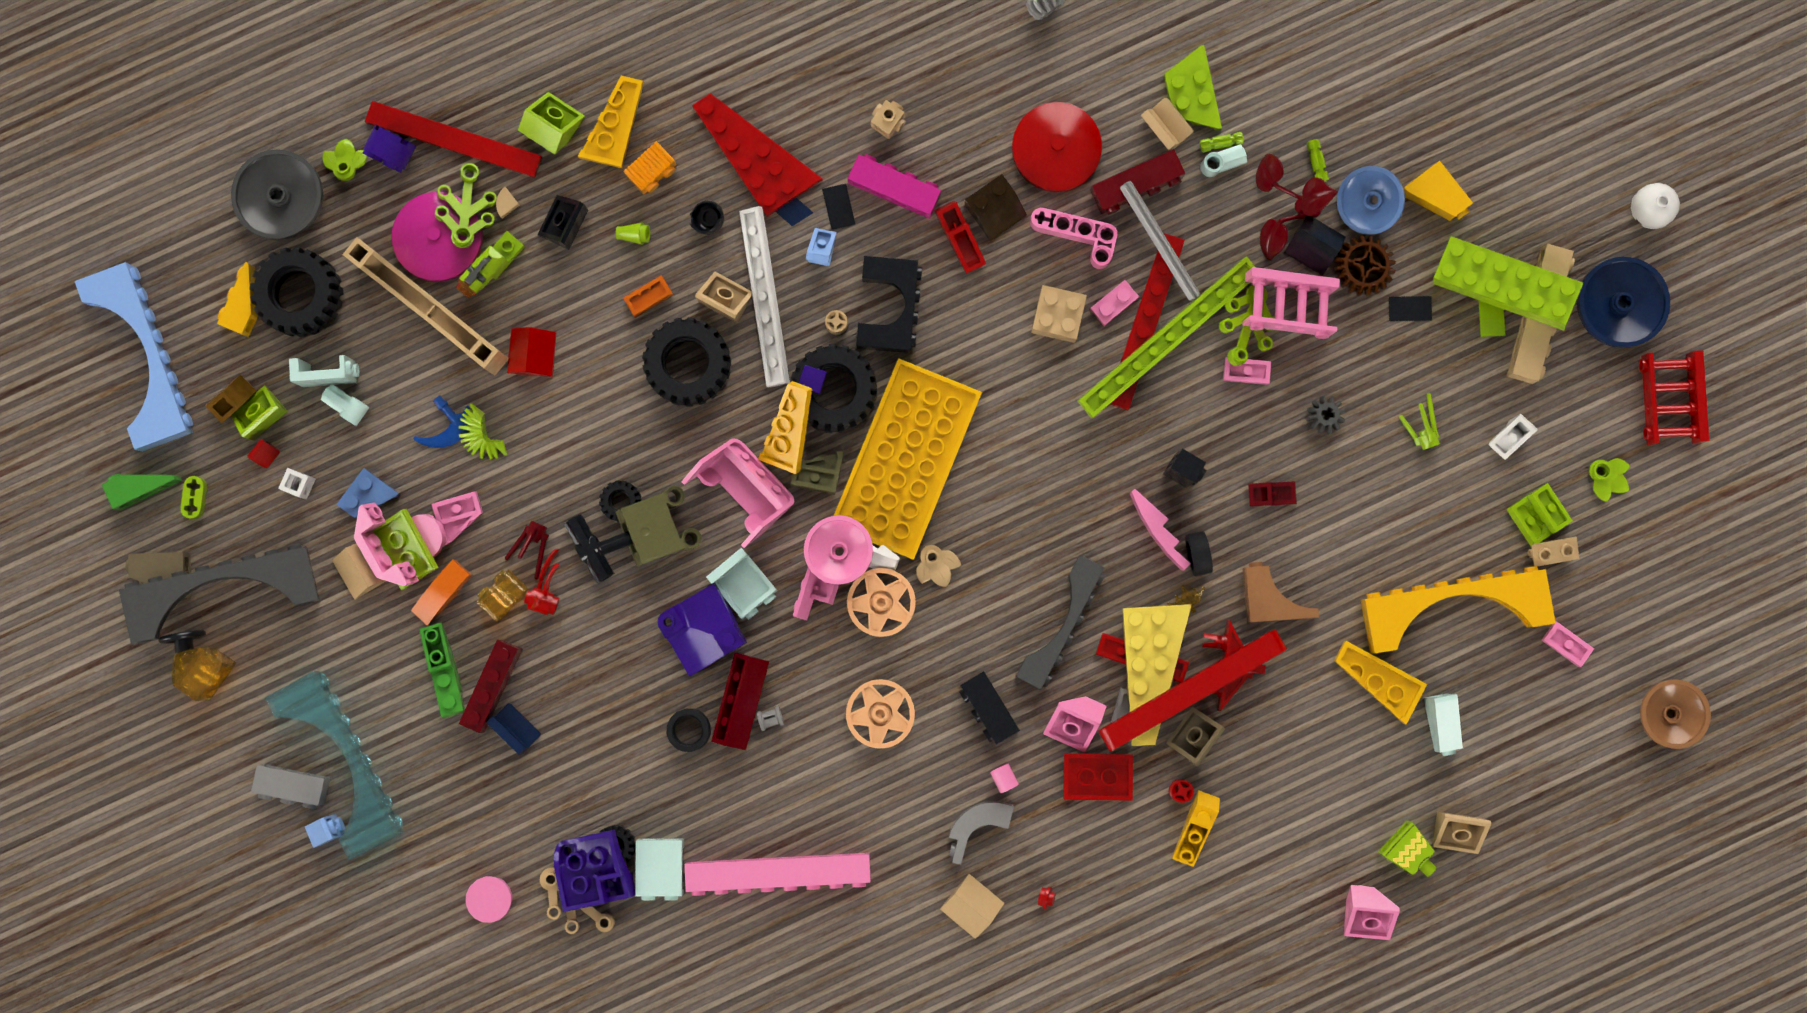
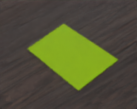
M1478 300L1481 337L1506 336L1504 309Z

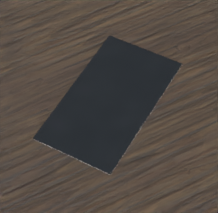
M841 184L822 189L831 230L855 225L847 185Z
M1431 296L1389 297V321H1432Z

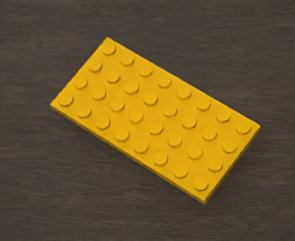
M898 358L834 516H847L855 519L868 531L873 544L878 546L884 545L892 552L914 560L982 392Z

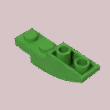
M438 623L419 629L428 670L432 674L441 717L444 719L464 713L465 707L461 694L463 690L443 624Z

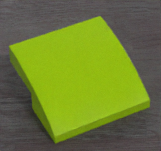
M1548 483L1506 509L1530 546L1542 542L1573 521Z

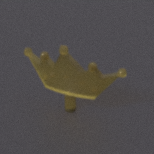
M1182 585V597L1179 598L1176 595V602H1168L1167 605L1192 604L1191 611L1194 613L1196 610L1193 605L1201 601L1205 587H1202V590L1199 592L1193 587V592L1191 593Z

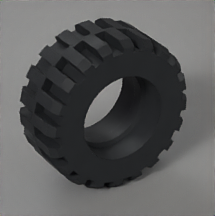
M293 247L292 250L289 248L280 249V254L272 252L268 255L270 259L267 262L262 260L258 264L261 266L259 272L254 271L252 275L256 279L255 283H250L249 290L254 292L250 299L251 303L256 305L254 308L256 314L262 317L261 320L265 324L289 336L307 337V333L315 335L319 333V328L326 329L330 326L328 322L330 318L336 319L338 313L335 311L337 307H342L343 301L339 298L344 293L343 288L339 285L342 282L340 276L335 273L336 269L327 260L308 249L303 250L300 247ZM295 273H307L313 278L315 283L313 300L301 311L291 313L284 310L279 302V290L282 283Z
M688 317L685 320L676 318L674 322L669 323L667 321L663 323V327L660 330L656 329L652 333L653 337L651 340L648 339L645 344L647 348L643 352L642 359L644 360V365L642 366L648 383L663 399L678 406L693 407L694 404L702 405L706 403V400L714 399L718 391L723 390L726 386V379H729L731 373L729 371L731 366L730 352L723 337L714 327L709 326L707 322L697 321L695 318ZM690 341L697 343L704 348L708 356L706 372L700 379L691 383L676 381L669 375L666 368V358L673 347L682 342Z
M829 344L828 347H816L815 351H809L805 354L802 361H798L795 371L792 372L791 382L799 383L804 366L807 365L823 371L830 368L842 369L852 377L855 383V394L852 401L844 408L838 410H829L820 406L812 392L807 424H810L816 430H823L825 433H843L845 430L856 428L859 423L867 419L868 414L874 408L877 398V383L870 363L861 356V353L849 349L848 346L842 345L840 347L836 346V344Z

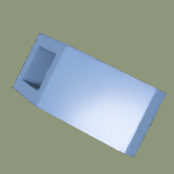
M336 814L323 817L305 826L313 848L345 835L343 832L345 830L344 823Z

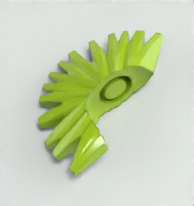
M471 403L470 407L472 410L466 408L464 411L467 414L462 413V416L465 418H460V421L468 425H461L459 429L469 431L459 434V438H464L461 440V443L468 442L463 447L470 446L467 451L469 452L473 449L472 455L480 448L481 459L484 458L485 451H487L490 459H493V455L496 459L499 458L498 450L503 455H508L503 440H490L488 438L485 413Z

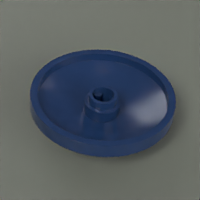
M1632 257L1611 258L1592 268L1582 280V290L1577 299L1579 318L1588 333L1605 345L1617 348H1630L1643 344L1655 337L1668 319L1670 294L1667 284L1661 274L1647 262Z

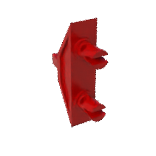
M1226 620L1224 635L1203 633L1202 636L1203 638L1213 640L1210 643H1202V648L1222 649L1223 658L1243 647L1230 620ZM1266 665L1256 667L1213 692L1212 694H1216L1219 697L1217 711H1221L1247 678L1252 679L1253 673L1265 674Z

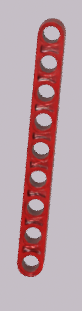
M1273 629L1108 724L1098 732L1109 751H1113L1287 650V647L1277 630Z

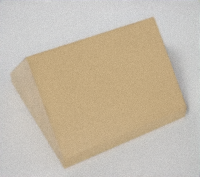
M714 272L696 293L695 298L702 305L738 323L752 298V291Z
M357 543L346 547L332 560L355 600L386 582V580L375 577Z
M1437 811L1433 847L1479 854L1491 826V821Z
M968 874L940 910L976 939L992 923L1004 902L971 874Z

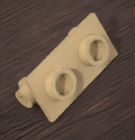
M1577 537L1532 544L1531 549L1528 550L1529 558H1533V564L1537 567L1579 559Z

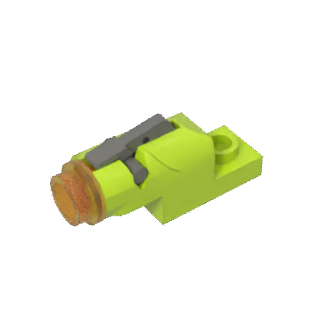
M506 231L493 247L489 245L460 276L456 288L468 299L472 295L475 296L492 278L496 280L525 246Z

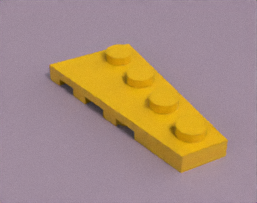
M626 76L619 78L605 109L598 117V122L593 131L590 132L584 148L581 149L578 155L579 159L623 168L644 85L643 80Z
M794 381L787 384L778 407L779 412L772 422V430L770 435L766 437L764 450L760 453L758 460L794 474L801 471L812 388Z
M1344 641L1334 661L1406 725L1427 684L1350 642Z

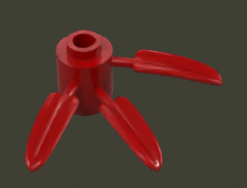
M559 549L553 550L544 563L539 575L537 588L534 587L532 591H527L524 599L527 609L544 615L555 614L560 598L548 591L550 581L559 567L558 563H555L551 568L543 590H541L546 571Z

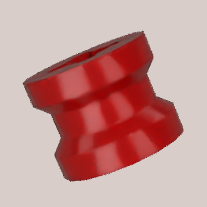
M1177 779L1169 786V794L1173 800L1185 803L1192 799L1194 789L1190 782Z

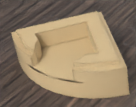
M506 187L499 192L496 200L497 212L503 219L520 206Z

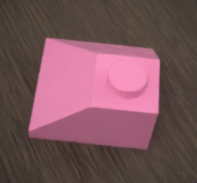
M1086 696L1059 702L1043 734L1085 753L1101 724L1106 705Z
M1351 885L1346 899L1344 936L1390 940L1400 912L1399 907L1374 887Z

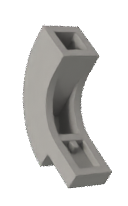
M989 801L976 804L965 810L956 819L949 833V838L957 840L956 843L952 842L949 851L952 863L961 865L967 840L970 834L978 827L994 825L1008 829L1014 806L1003 802Z

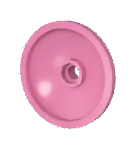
M831 516L819 521L809 531L804 543V557L811 572L820 580L835 585L847 584L861 577L868 569L873 556V544L868 531L861 523L847 516ZM837 548L844 549V553L841 556L836 555Z

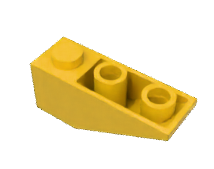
M245 262L244 266H241L237 272V281L234 287H231L228 291V300L225 307H222L218 313L217 324L249 338L258 315L254 310L256 305L252 304L250 299L254 292L249 290L250 283H255L256 278L252 277L255 267Z
M1198 790L1172 859L1194 867L1219 813L1220 798Z

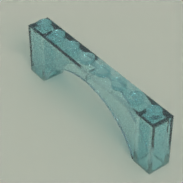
M313 671L268 695L265 699L275 718H292L312 724L326 733L338 745L346 757L354 782V806L349 823L339 841L348 859L352 860L404 832L401 828L403 827V822L399 815L394 814L391 808L393 804L387 794L384 795L381 789L382 782L377 774H373L370 768L372 764L369 757L362 753L359 747L361 742L355 733L352 734L349 728L351 724L345 713L342 714L338 707L340 702L334 693L331 694L326 675L324 673L321 674L320 671Z

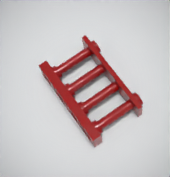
M1704 351L1690 352L1682 360L1654 361L1653 353L1642 355L1639 361V370L1643 375L1646 422L1643 436L1647 440V446L1658 444L1659 437L1690 436L1692 444L1710 441ZM1685 368L1688 372V380L1686 382L1655 383V370ZM1687 391L1689 393V403L1686 405L1657 406L1656 392ZM1688 414L1691 417V425L1689 427L1658 428L1657 415Z

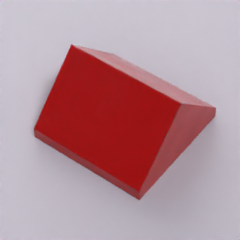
M533 327L512 328L507 373L553 377L557 333Z

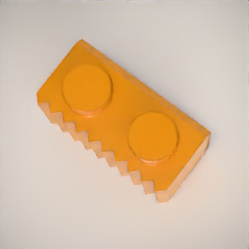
M656 141L623 172L643 194L647 192L652 193L659 186L658 182L663 177L668 178L675 172L676 169L674 167L677 164Z

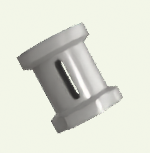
M779 705L775 706L773 710L757 712L762 731L774 725H784Z

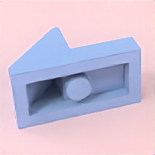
M815 228L807 250L806 260L810 263L829 266L837 232Z

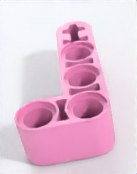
M1037 208L1033 211L1030 225L1034 231L1093 245L1090 257L1092 266L1096 269H1104L1109 265L1117 239V230L1113 225L1046 208ZM1039 216H1043L1044 221L1042 224H1038L1037 219ZM1051 218H1054L1052 227H1049ZM1061 220L1066 221L1068 228L1061 230L1057 227L1056 223ZM1080 226H1087L1090 229V234L1082 235L1078 228ZM1108 231L1111 233L1112 239L1104 240L1101 238L1100 233ZM1099 252L1104 253L1107 260L1099 262L1096 260L1095 255Z

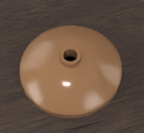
M1672 679L1654 685L1646 693L1641 703L1640 719L1645 732L1654 742L1666 748L1682 749L1692 746L1702 739L1710 724L1711 711L1706 696L1698 687L1684 680ZM1668 710H1672L1673 712L1671 718L1667 716Z

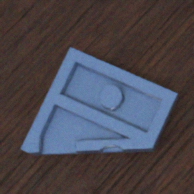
M363 468L336 505L354 518H357L361 505L375 502L380 507L383 503L399 497L400 493Z

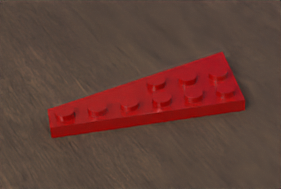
M711 93L692 105L758 205L763 207L766 217L823 180L818 174Z

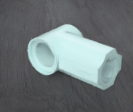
M1240 144L1217 153H1209L1201 162L1200 170L1202 174L1206 177H1214L1218 173L1247 164L1245 149ZM1207 161H1214L1217 169L1209 168Z
M333 384L325 389L320 399L355 426L358 425L369 409L366 404L353 396L350 397Z

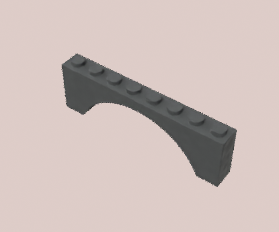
M301 544L287 547L288 551L279 552L278 549L264 552L265 556L258 558L255 555L242 557V561L232 563V560L219 562V567L209 569V565L195 568V572L186 574V571L172 573V577L167 579L158 576L148 579L149 583L139 585V582L125 584L124 589H119V594L131 644L137 645L158 640L165 620L183 598L202 586L220 580L249 579L268 584L285 594L297 607L319 602L320 599L308 548L306 546L302 547Z

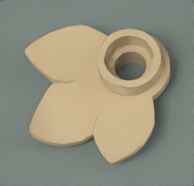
M927 545L920 553L921 562L916 568V575L921 584L932 579L937 585L947 587L951 579L950 570L960 567L961 563L952 551H941L936 545ZM930 553L936 554L934 560L928 559Z

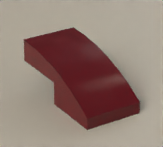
M1295 481L1248 484L1250 507L1297 504Z

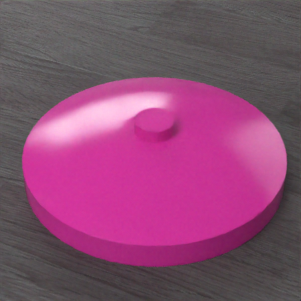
M437 192L419 195L410 200L400 210L392 228V245L397 259L411 274L426 281L445 282L461 276L479 257L483 244V230L481 229L474 234V241L469 247L459 248L455 246L451 241L452 231L443 221L435 218V209L438 206L447 207L449 215L458 225L460 217L445 200L438 198ZM440 192L442 195H447V194H448V193H445V192ZM455 196V198H456L460 203H462V199L459 198V197H457V196ZM438 211V215H446L444 211ZM477 214L469 219L468 227L479 220ZM464 235L458 236L461 241L466 240Z

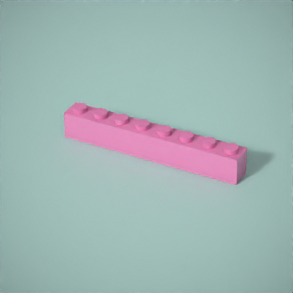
M870 853L697 861L684 864L686 892H692V896L706 895L705 891H715L716 895L728 894V890L736 889L738 893H751V889L760 888L761 892H773L775 887H783L784 891H795L797 886H806L807 890L820 889V885H829L830 889L843 888V884H852V887H866V883L871 882Z

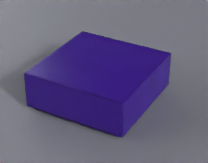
M805 365L799 384L810 387L812 392L820 394L827 372Z

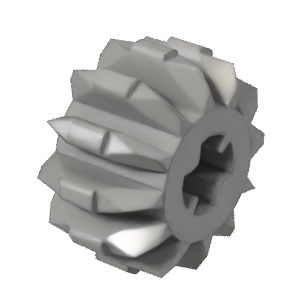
M1028 0L1026 6L1035 20H1042L1059 9L1065 0Z

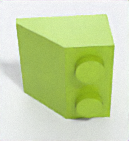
M547 92L525 109L518 131L543 146L546 150L556 154L567 145L584 120L585 115Z

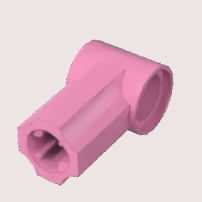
M1009 763L990 772L1000 793H1004L1019 785Z

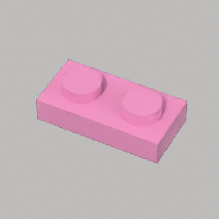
M1124 280L1093 305L1090 311L1105 326L1135 302L1139 296L1127 281Z
M1226 357L1223 381L1269 385L1271 361L1247 359L1244 364L1233 366Z
M1558 622L1552 624L1542 638L1544 643L1578 667L1583 666L1594 650L1593 647Z

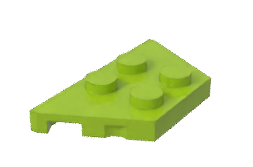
M1201 45L1164 74V80L1169 100L1186 121L1194 125H1204L1219 131L1222 129L1205 46Z

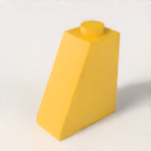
M1438 161L1403 188L1405 198L1449 221L1455 217L1458 220L1470 212L1468 207L1473 204L1441 161Z

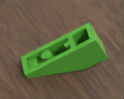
M119 473L110 476L107 479L108 482L102 484V487L112 509L121 511L181 482L182 479L175 475H121Z

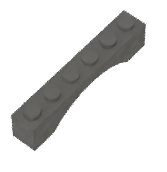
M1082 555L1078 556L1068 575L1070 604L1064 624L1057 635L1046 646L1025 657L1016 674L1017 678L1038 689H1041L1042 686H1048L1053 676L1049 674L1053 665L1058 667L1063 657L1060 653L1063 646H1069L1074 636L1071 633L1074 625H1080L1084 614L1081 613L1084 606L1091 604L1095 596L1092 593L1095 585L1100 586L1106 575L1102 573L1104 570L1103 566Z

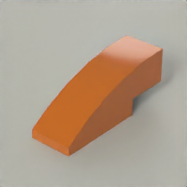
M452 559L426 589L411 611L429 626L457 596L458 591L473 575L457 560Z

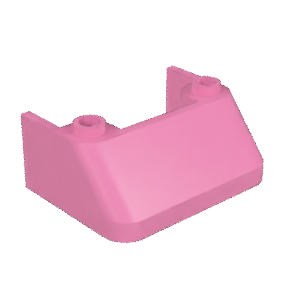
M735 438L730 439L699 460L681 481L685 485L695 477H698L707 486H715L720 483L749 514L744 524L747 531L751 533L741 544L743 548L761 536L794 504V497L791 492L758 460L742 441Z

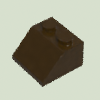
M1003 174L965 199V207L990 241L1027 216L1017 194Z

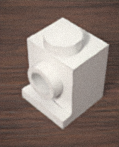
M287 468L278 489L299 498L307 499L316 479Z

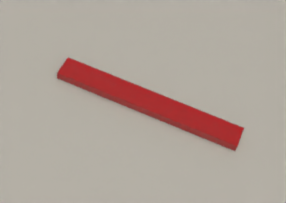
M375 101L371 102L365 119L367 124L373 126L376 124L385 130L532 178L536 177L542 160L541 155Z

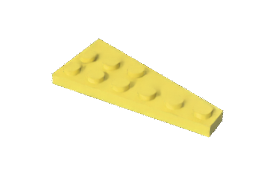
M1192 604L1122 608L1129 712L1170 689ZM1161 723L1132 739L1131 746L1155 745Z

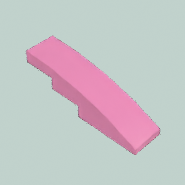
M1136 489L1132 490L1130 496L1148 532L1165 555L1181 571H1184L1191 563L1174 549L1180 541L1163 527L1169 519Z

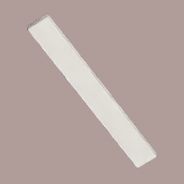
M756 206L739 211L766 386L771 388L788 384L790 380L763 207Z

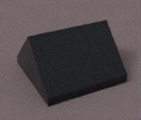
M556 195L537 235L569 250L588 212L587 207L581 201Z
M1305 216L1284 253L1323 276L1340 251L1346 237L1314 217Z

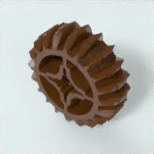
M1363 235L1359 236L1358 241L1353 237L1350 239V244L1345 242L1342 245L1343 249H1340L1338 252L1340 257L1334 259V262L1340 265L1334 268V272H1341L1336 278L1344 280L1341 287L1344 288L1349 285V293L1357 289V296H1361L1364 290L1366 297L1371 295V290L1374 294H1378L1380 292L1379 288L1383 290L1387 288L1385 282L1390 283L1393 280L1390 275L1396 271L1390 267L1396 264L1395 260H1389L1393 256V252L1386 253L1385 251L1389 246L1385 244L1381 247V239L1373 243V236H1369L1365 241ZM1364 249L1361 258L1348 259L1351 252ZM1373 253L1379 258L1381 263L1373 260ZM1364 261L1366 262L1365 265L1369 267L1367 270H1364V266L1360 265ZM1349 269L1356 272L1357 280L1350 274ZM1369 273H1381L1377 281L1365 283Z

